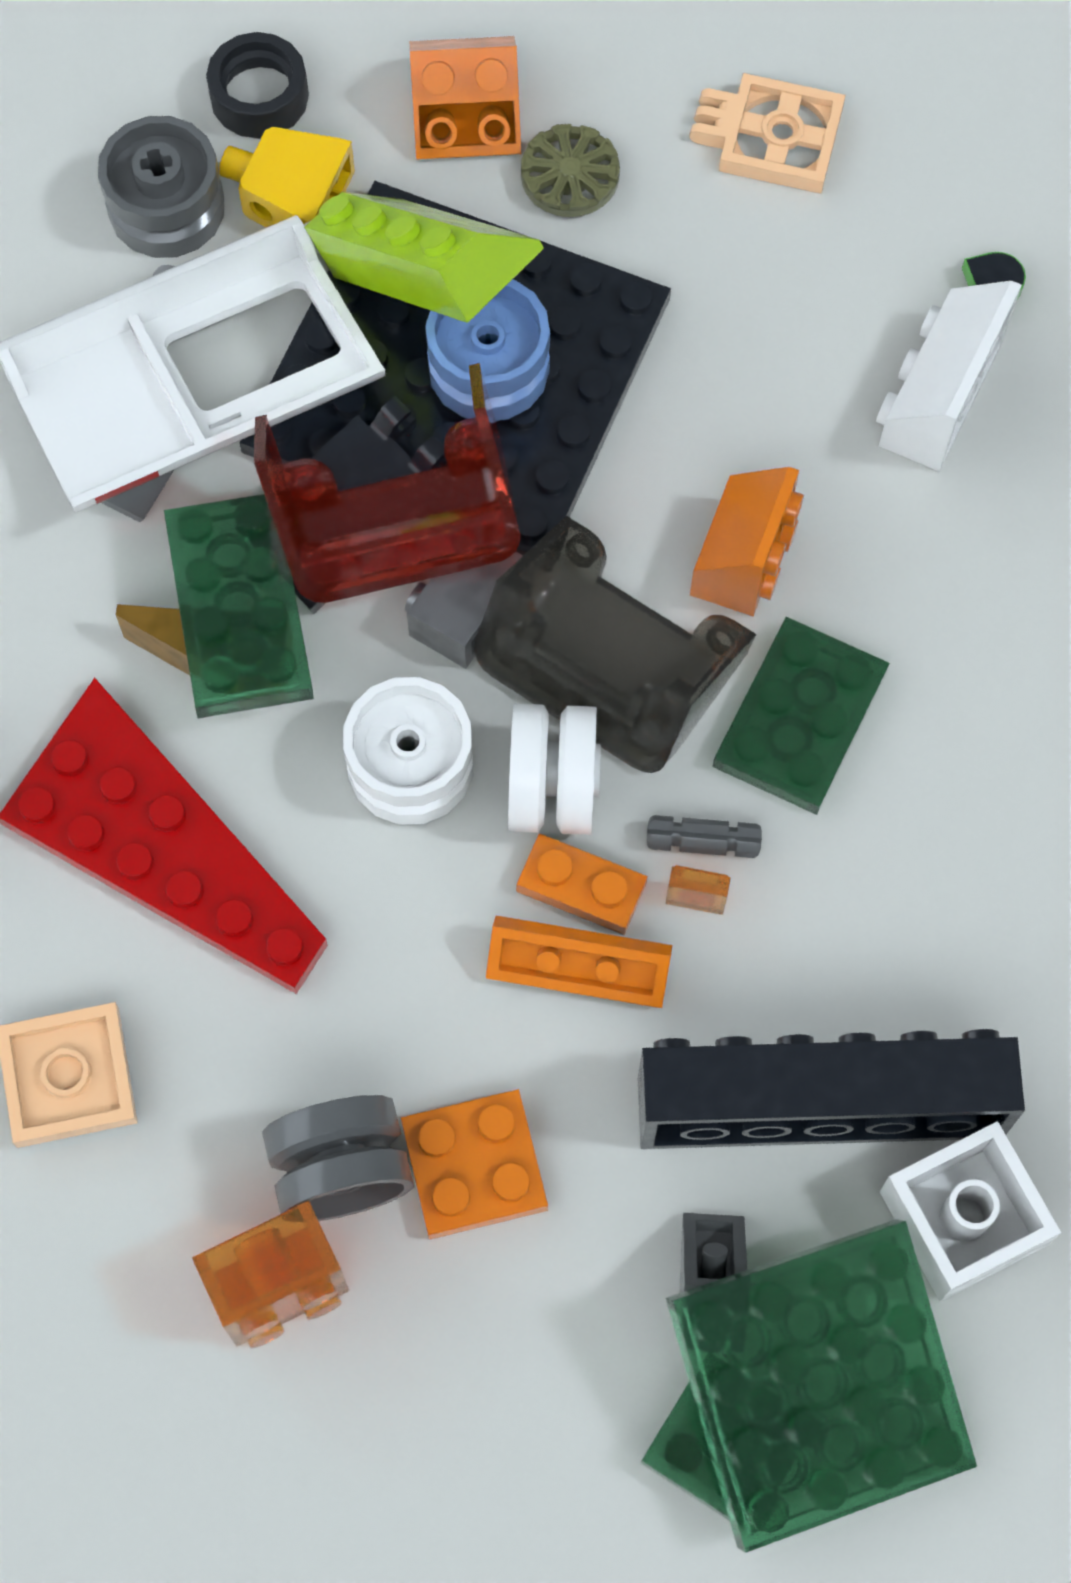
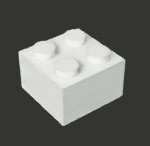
M998 1121L890 1175L879 1191L940 1302L1047 1247L1061 1233Z

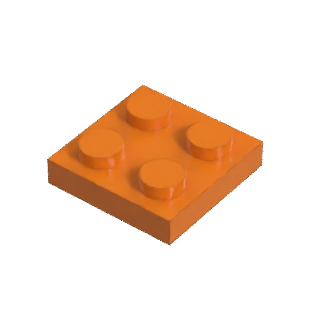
M519 1089L401 1117L429 1240L548 1211V1202Z

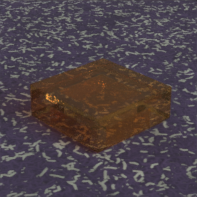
M672 866L665 904L723 915L731 877L725 874L684 866Z

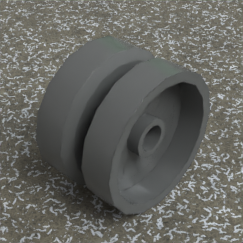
M146 116L125 124L108 138L99 155L98 179L105 198L110 222L121 241L133 251L153 258H174L198 250L216 234L224 218V193L219 178V167L215 151L208 137L192 123L172 116Z
M360 1095L311 1105L284 1115L271 1122L262 1131L270 1166L287 1172L274 1185L283 1221L292 1223L318 1222L357 1214L390 1203L406 1195L414 1188L406 1152L389 1147L401 1135L393 1098L383 1095Z

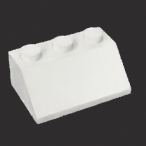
M1004 281L951 288L942 308L935 305L931 306L919 334L925 337L926 340L920 351L914 348L909 350L898 375V379L905 382L898 395L890 391L888 392L878 413L876 422L884 425L879 447L935 471H940L1003 342L1022 286L1021 284L1014 281Z

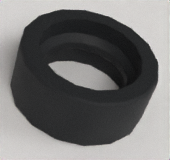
M262 32L237 35L221 44L209 60L206 79L213 113L228 130L239 136L261 139L264 131L270 127L290 129L295 126L305 113L309 91L303 57L292 43L275 34ZM258 67L275 69L288 78L289 85L285 91L268 102L258 104L241 102L231 97L227 91V85L236 75L248 69Z

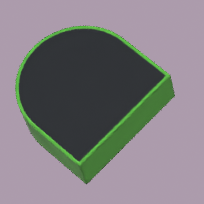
M990 252L966 258L963 262L962 271L968 286L1014 281L1022 285L1017 300L1019 299L1025 284L1026 273L1021 262L1014 256L1004 252Z

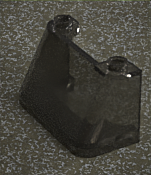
M566 516L496 580L475 640L474 652L476 659L482 669L491 677L533 704L544 705L548 713L560 720L561 713L566 706L597 707L596 744H601V748L641 772L655 773L660 771L675 755L744 660L755 639L756 633L729 617L715 614L705 617L695 628L693 634L687 632L601 578L607 559L604 545L592 531Z

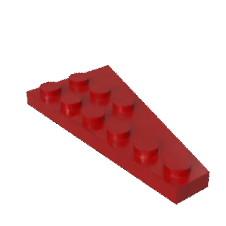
M94 677L0 812L1 825L297 995L327 948L326 938Z

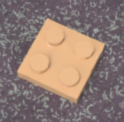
M116 1002L0 1025V1060L12 1142L17 1148L138 1123L120 1012Z

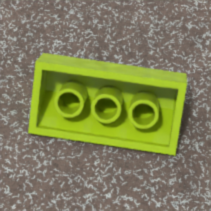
M341 192L339 195L327 200L321 206L319 214L304 227L334 278L466 323L471 321L544 249L539 239L404 199Z

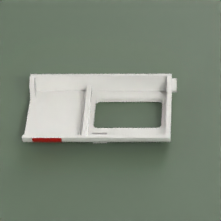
M294 215L0 341V363L75 513L120 495L165 473L385 377V369L317 258L319 251L304 228L309 222L303 224L301 219ZM293 289L305 290L338 344L340 352L329 359L209 411L200 409L167 351V346L177 339Z

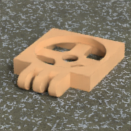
M743 73L738 94L711 88L701 91L699 98L700 106L696 109L694 116L696 123L691 127L689 138L697 144L723 149L720 157L719 172L821 194L846 95ZM779 100L777 110L767 115L748 112L762 103ZM800 105L811 110L820 119L824 128L804 124L798 115ZM785 124L792 129L793 133L789 138L780 139L773 134L772 129L776 125ZM742 133L763 138L764 142L768 145L764 159L745 156L737 141L738 134ZM796 146L820 150L819 158L806 168L785 164L788 150Z

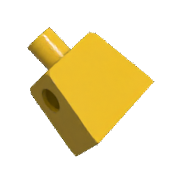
M270 127L264 131L254 153L229 145L222 155L219 167L221 177L239 182L238 190L244 215L264 227H269L294 215H297L303 224L311 221L319 214L321 206L327 200L339 195L341 192H346L355 173L352 141L278 127Z

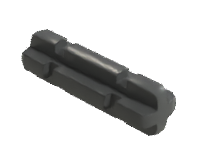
M660 815L651 816L648 821L647 846L652 850L671 851V846H679V852L726 856V851L728 850L735 851L736 857L748 858L757 857L761 850L762 830L761 826L757 823L738 822L737 827H729V821L682 817V822L679 823L673 822L674 817Z

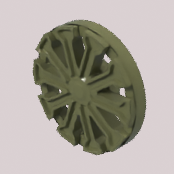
M557 124L552 126L551 130L539 132L528 143V147L521 159V182L527 196L539 208L557 216L578 217L597 211L610 201L619 184L620 163L616 149L610 139H605L595 128L584 125L577 127L572 126V124ZM570 139L578 140L574 149L571 148ZM555 141H558V142H559L560 151H559L556 147H554L551 143H552V142H555ZM591 144L597 147L596 149L587 152ZM537 153H541L546 158H539L534 156ZM604 160L610 163L609 165L597 164ZM531 172L542 173L536 177L530 175ZM596 179H605L608 181V184H601ZM548 186L553 187L550 193L544 195L540 193V190ZM587 190L594 198L588 200L582 196V192ZM563 194L571 195L569 204L561 203Z

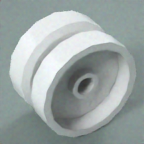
M394 677L370 687L353 703L343 726V750L347 763L348 778L357 799L375 816L399 825L425 824L447 815L465 797L473 778L471 721L462 702L441 684L421 677Z
M513 704L508 831L538 833L545 823L546 796L557 797L556 825L562 834L591 835L593 798H599L601 744H596L597 707L566 706L560 717L559 741H548L549 713L545 706L540 704Z

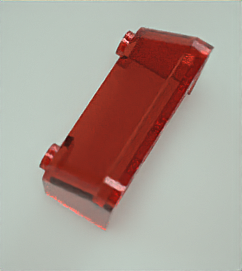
M480 363L469 365L475 417L462 420L453 425L444 439V453L448 466L339 491L332 471L320 461L300 459L282 464L267 415L255 417L254 465L295 586L302 596L314 602L328 603L498 563L514 554L520 542L519 524L501 439Z

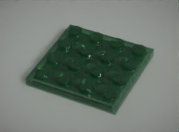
M895 1219L665 1298L736 1545L741 1551L745 1553L977 1467L906 1221Z

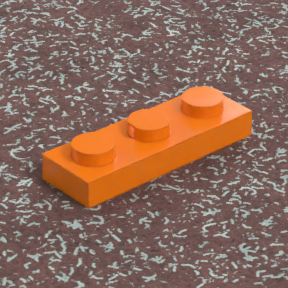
M496 915L492 926L486 979L662 1008L673 945Z

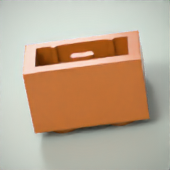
M515 37L409 41L416 159L521 154L518 64Z
M782 467L729 476L693 570L690 596L753 617L760 598L771 600L781 572L779 566L784 551H789L799 522L797 518L803 503L804 494L795 492L800 470L792 467Z

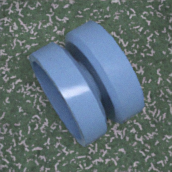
M512 279L468 323L430 310L426 323L428 367L431 386L443 405L464 418L482 422L507 420L529 409L544 392L550 366V328L547 311L533 291Z

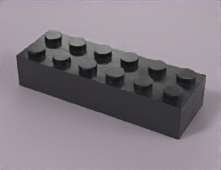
M976 1029L964 1032L962 1039H938L937 1033L932 1031L904 1033L900 1036V1040L876 1041V1036L871 1033H849L838 1038L839 1042L814 1043V1037L810 1035L794 1034L779 1037L777 1044L752 1045V1039L743 1036L719 1038L715 1041V1046H690V1041L682 1038L660 1039L653 1042V1048H642L637 1078L641 1149L961 1140L997 1121L1005 1135H1007L1025 1111L1018 1037H999V1031Z

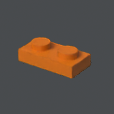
M539 833L516 884V892L625 935L646 887L648 876Z

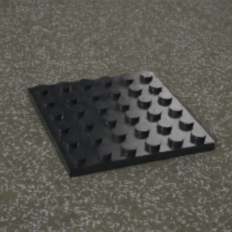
M374 180L367 194L404 199L515 232ZM540 241L544 249L513 280L533 291L547 311L550 328V366L544 392L529 409L510 419L482 422L461 417L443 405L431 386L426 340V323L430 310L334 278L331 271L328 270L327 275L385 369V377L240 440L241 452L296 473L356 415L370 426L380 409L391 398L396 396L411 411V416L416 422L408 431L398 437L395 442L413 458L420 446L434 435L450 451L449 454L454 459L443 472L426 485L434 493L436 499L415 519L505 554L518 552L527 558L528 563L546 569L670 301L671 288ZM313 302L309 306L270 384L329 359L340 352L338 344Z

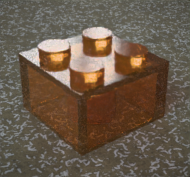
M309 1201L192 1257L220 1322L236 1346L248 1342L250 1348H256L269 1343L285 1332L282 1324L304 1313L307 1320L321 1317L342 1304L339 1296L349 1292L341 1267Z

